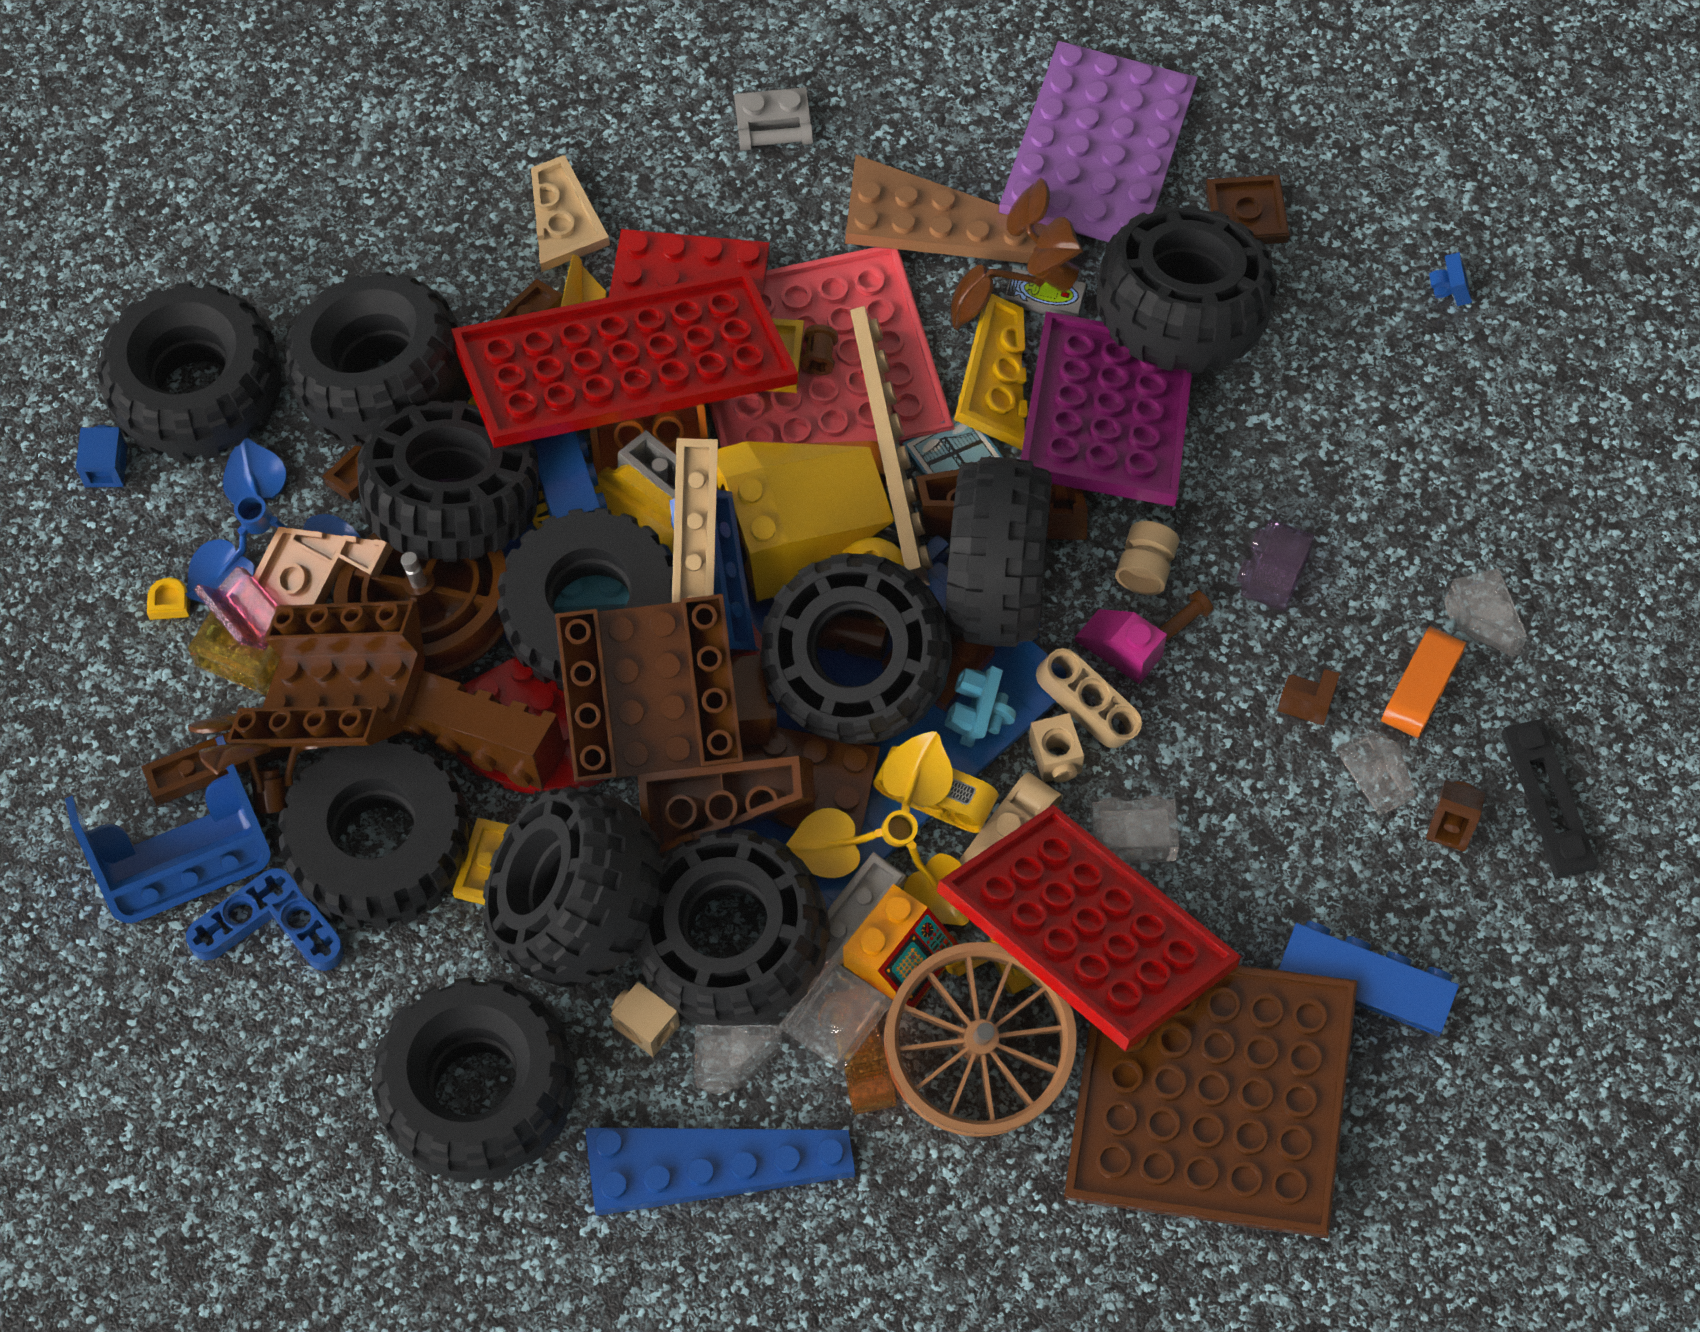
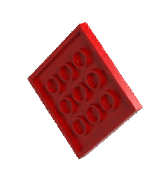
M621 229L609 297L748 270L763 299L770 255V242Z

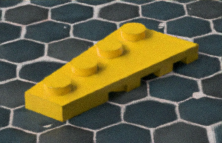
M991 294L988 303L980 313L954 420L1022 450L1025 435L1024 418L1028 415L1027 401L1024 400L1023 384L1026 382V368L1022 367V353L1025 351L1024 308Z

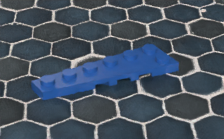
M585 1128L596 1216L855 1177L849 1130Z

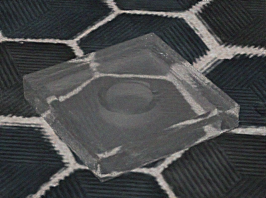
M828 959L822 968L820 976H815L807 988L808 994L796 1006L792 1007L778 1027L791 1038L842 1072L890 1007L892 1001L868 983L831 959Z

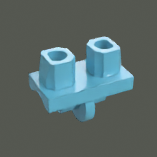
M991 666L985 672L965 668L959 673L955 692L972 698L971 704L968 707L955 702L948 711L944 725L962 734L960 744L971 748L976 738L985 737L986 731L992 734H999L1001 725L1014 723L1016 711L1007 705L1009 696L1005 693H997L1003 670Z

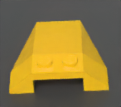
M745 441L718 449L717 485L719 490L731 491L733 495L737 527L748 557L744 568L756 603L774 598L784 584L787 585L799 574V570L809 564L828 559L831 555L841 554L854 541L873 537L895 521L870 447Z

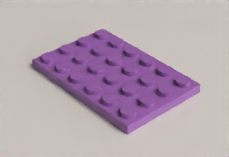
M1058 41L1002 195L998 213L1008 215L1016 199L1039 178H1043L1047 182L1050 191L1049 206L1043 219L1038 222L1039 224L1047 226L1056 218L1065 217L1071 221L1076 234L1109 242L1121 227L1129 223L1131 218L1143 212L1146 214L1153 213L1154 208L1157 207L1196 87L1197 77Z

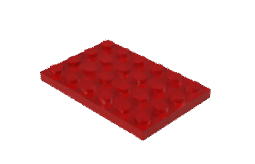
M1051 805L939 880L937 893L1124 1051L1130 1049L1236 969L1241 958L1237 952L1055 805Z

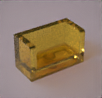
M211 610L188 646L195 666L262 695H266L280 656L270 645L253 638L251 640L255 644L246 645L241 638L249 639L248 636L245 638L243 634L236 633L234 630L225 627L220 613Z

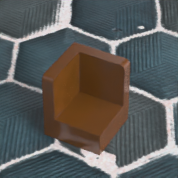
M1324 669L1320 683L1296 675H1289L1283 688L1277 711L1324 726L1340 673Z

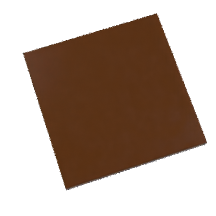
M1238 965L1236 969L1127 1051H1124L1090 1022L1064 1199L1328 1239L1358 981Z

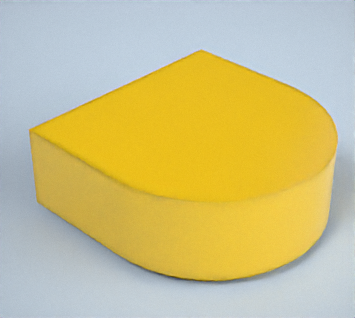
M167 577L156 581L150 587L147 595V615L150 620L190 617V598L185 594L187 593V588L182 581Z

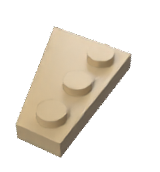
M562 155L532 167L531 175L541 272L571 261L572 254L582 257L610 246L609 236L566 156Z

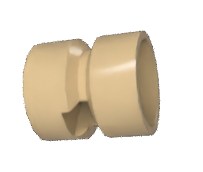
M1139 521L1131 525L1124 548L1125 552L1121 555L1115 574L1118 583L1124 588L1142 595H1156L1163 592L1171 567L1169 564L1175 558L1180 541L1177 533L1171 528L1153 521Z

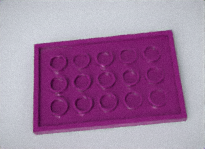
M1046 311L1020 459L1033 461L1035 467L1047 469L1052 475V484L1175 507L1178 496L1192 373H1187V370L1181 369L1169 371L1157 368V364L1152 362L1140 361L1129 354L1128 348L1125 346L1120 347L1111 338L1110 331L1101 321Z

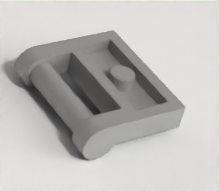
M806 87L734 94L740 151L751 150V146L792 142H801L802 145L813 144Z

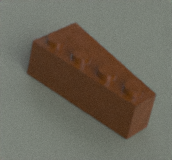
M802 756L638 774L641 817L650 823L651 830L656 832L661 848L658 854L662 859L668 857L667 851L683 841L686 845L700 839V833L719 829L721 833H732L737 828H746L816 801L812 759Z

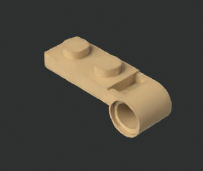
M1030 772L1025 773L1007 797L1004 798L958 861L962 865L1051 805H1055L1058 808L1063 795Z

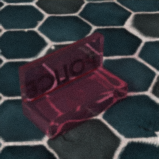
M237 566L217 589L201 584L194 588L197 595L239 644L265 651L269 648L270 645L264 638L277 604L247 569Z

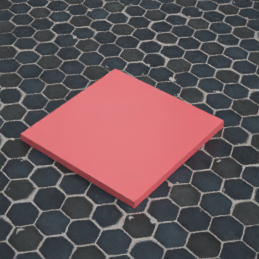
M881 247L863 249L767 270L762 300L771 318L804 320V332L807 327L817 324L832 327L837 331L838 342L833 346L832 358L835 361L832 373L822 376L809 374L801 368L800 363L797 393L763 391L708 403L720 448L745 441L795 444L878 441L850 312L851 309L865 306L870 318L878 319L883 334V340L878 341L879 350H885L890 366V372L884 373L886 382H892L897 398V403L891 405L893 414H899L903 426L904 436L898 437L900 447L902 443L912 438L955 430L899 249ZM804 337L801 360L803 355L806 354L807 343L804 340Z

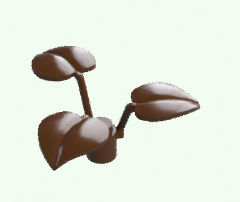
M1039 178L1023 191L1014 202L1007 217V230L1011 235L1017 237L1026 231L1027 235L1037 244L1027 265V270L1031 275L998 269H990L987 272L986 267L981 264L972 268L961 279L952 298L951 321L953 328L958 332L963 324L973 319L986 306L993 291L992 279L995 277L1030 282L1039 287L1047 283L1060 292L1068 291L1077 280L1078 266L1069 260L1082 253L1083 248L1076 238L1071 221L1065 217H1058L1044 228L1040 236L1034 230V224L1043 219L1050 201L1049 187L1043 178Z
M237 713L196 721L188 725V731L205 734L230 730ZM263 743L225 744L207 747L199 750V757L202 763L216 775L231 764L247 759L252 775L251 786L255 813H274L288 808L285 800V786L293 785L292 775L298 754L305 750L328 746L291 747L284 775L280 774L279 767L258 769L255 756L271 752V747Z

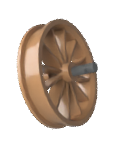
M972 942L954 945L922 961L906 977L898 989L890 1006L884 1029V1054L887 1068L903 1100L913 1111L932 1125L954 1134L970 1137H988L1016 1130L1035 1119L1052 1104L1065 1086L1071 1073L1076 1053V1024L1070 1004L996 943ZM972 960H988L1006 965L985 1019H980ZM965 961L973 1014L972 1021L967 1018L933 974L935 971L947 965ZM1012 967L1032 980L1039 987V990L996 1024L990 1022V1019ZM927 978L961 1021L963 1027L961 1028L905 1004L918 985ZM1043 993L1054 1011L1058 1026L1006 1033L998 1032L1000 1026ZM904 1012L957 1034V1039L899 1047V1025L902 1013ZM1059 1032L1060 1050L1057 1065L1053 1066L1002 1045L1000 1040ZM957 1046L959 1053L918 1085H913L904 1068L901 1053ZM997 1051L1053 1074L1048 1086L1037 1100L1032 1101L996 1055ZM963 1057L968 1063L949 1111L946 1113L925 1099L919 1090ZM991 1060L1026 1104L1027 1107L1014 1115L995 1120L987 1061ZM973 1063H980L988 1121L967 1120L953 1116Z

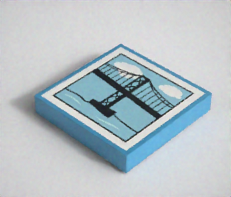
M955 415L951 417L955 430L912 438L902 443V446L905 445L910 461L921 475L956 470L965 463L979 462L981 457H1004L986 434L955 421Z

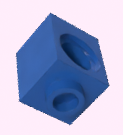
M98 425L90 428H80L76 470L85 488L124 487L128 446L119 427Z

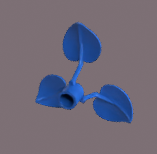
M248 437L232 450L223 477L225 495L235 505L234 513L241 523V526L237 529L240 535L239 548L236 550L231 542L217 539L208 541L197 549L190 561L187 593H185L188 598L194 601L211 603L206 597H216L221 603L235 599L243 594L255 573L254 564L246 557H243L247 550V534H262L271 526L289 528L279 521L276 516H273L264 501L277 497L284 489L287 482L286 467L275 453L256 444ZM330 514L311 516L306 520L303 530L326 534L348 535L361 538L349 523Z

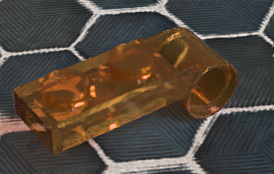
M868 987L826 996L853 1114L858 1115L895 1107L897 1104L893 1082Z

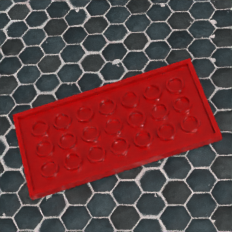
M748 270L451 329L458 358L494 448L782 388L798 383L797 369Z

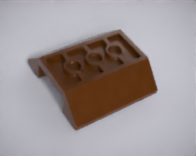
M723 594L683 598L681 602L599 612L597 609L555 614L574 782L631 777L644 773L743 762Z
M415 601L276 606L264 640L280 656L278 666L263 707L239 708L226 744L263 743L270 747L370 746L401 733L425 665L418 605Z

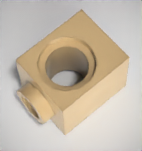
M1070 713L1031 722L1029 742L1042 781L1066 782L1076 777L1077 774L1082 773L1084 753ZM1058 747L1064 749L1067 753L1057 756L1051 754L1048 750Z
M637 982L630 991L627 989L623 990L614 1000L611 1007L614 1028L652 1057L657 1054L680 1026L678 1011L640 982Z

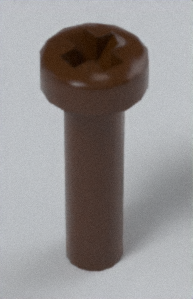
M1196 590L1190 594V603L1158 628L1167 634L1166 642L1200 614L1207 617L1214 611L1211 601L1204 593Z

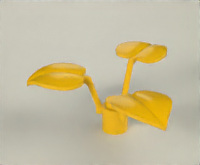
M935 731L912 737L901 744L888 757L882 773L883 786L890 795L904 797L901 810L889 814L883 821L880 829L854 837L855 824L850 816L838 809L823 808L807 816L785 844L796 856L804 861L813 875L824 878L843 877L858 867L860 854L856 844L883 837L886 843L891 846L903 847L906 845L919 871L912 873L907 878L908 880L905 882L903 890L927 906L942 924L964 926L969 922L965 915L937 893L939 880L962 866V864L950 855L939 853L934 855L925 866L916 848L917 845L913 840L918 831V824L915 817L909 813L911 800L918 806L930 807L944 800L952 787V766L942 745L940 735Z

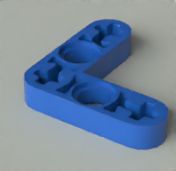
M278 868L269 869L257 876L194 921L186 932V941L192 953L198 959L213 960L273 918L313 968L321 971L331 970L342 961L344 956V948L337 933L314 904L302 895L290 874ZM275 883L277 886L282 887L283 893L277 896L273 892L270 893L268 887ZM256 894L258 895L260 901H263L265 907L261 910L256 900L253 898V896ZM240 905H247L253 909L251 918L244 923H234L230 920L232 911ZM304 910L311 914L310 922L303 928L296 929L288 925L290 916L296 911ZM223 919L227 929L231 932L225 934L223 928H220L218 924L219 920ZM205 932L212 936L214 940L209 946L204 942L201 943L199 937ZM315 933L325 946L330 947L331 953L324 956L322 953H318L311 939Z

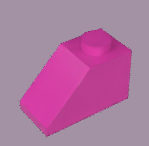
M1098 609L1075 636V641L1140 684L1163 657L1167 634L1135 612Z

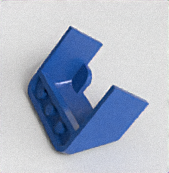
M223 735L215 738L217 745L226 744ZM235 763L226 768L228 771L227 775L215 779L207 787L205 801L210 812L209 815L135 845H132L127 832L118 825L105 824L88 830L74 797L65 798L70 824L108 908L115 919L123 923L141 921L248 877L265 868L270 859V849Z

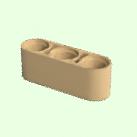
M1065 648L1056 649L1040 662L1036 669L1038 684L1101 744L1109 748H1118L1138 735L1142 726L1141 716L1138 711L1075 652ZM1052 663H1058L1065 669L1066 679L1055 676L1051 668ZM1082 690L1092 693L1096 701L1095 707L1089 706L1083 701L1081 696ZM1112 718L1122 721L1126 729L1125 735L1119 734L1113 729Z

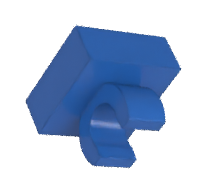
M1460 252L1446 255L1447 270H1435L1429 273L1435 298H1444L1453 293L1457 306L1472 303L1467 273Z

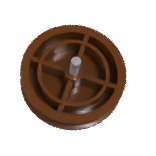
M375 533L371 534L366 538L370 540H381ZM393 548L379 577L372 576L345 561L336 580L334 603L415 601L418 605L425 656L423 671L441 677L447 676L472 665L482 658L498 643L505 633L497 603L500 599L498 591L499 577L503 572H507L505 557L501 549L495 553L493 551L485 553L483 557L473 560L464 558L457 559V562H443V559L431 558L428 561L417 558L413 552L403 554Z

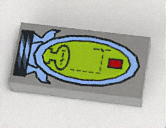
M1012 269V272L1031 275L1025 270ZM1010 279L1004 299L1024 308L1026 311L1046 314L1047 311L1079 317L1086 283L1075 281L1068 291L1060 292L1047 283L1039 287L1034 283Z

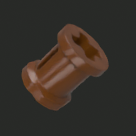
M811 325L804 332V340L807 346L806 354L803 355L801 360V368L809 374L828 375L833 372L835 365L832 353L833 346L838 342V333L835 329L826 325Z

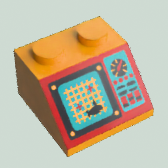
M893 884L843 946V966L893 1000L903 981L922 961L943 949L959 945V943L927 906ZM943 967L933 973L937 979L944 972L946 967ZM927 978L913 991L905 1005L915 1008L932 987Z

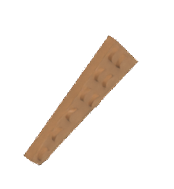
M855 155L845 244L1028 263L1034 248L1037 246L1027 235L1026 231L1017 237L1008 232V215L998 213V204ZM1036 223L1034 224V230L1040 236L1046 225Z

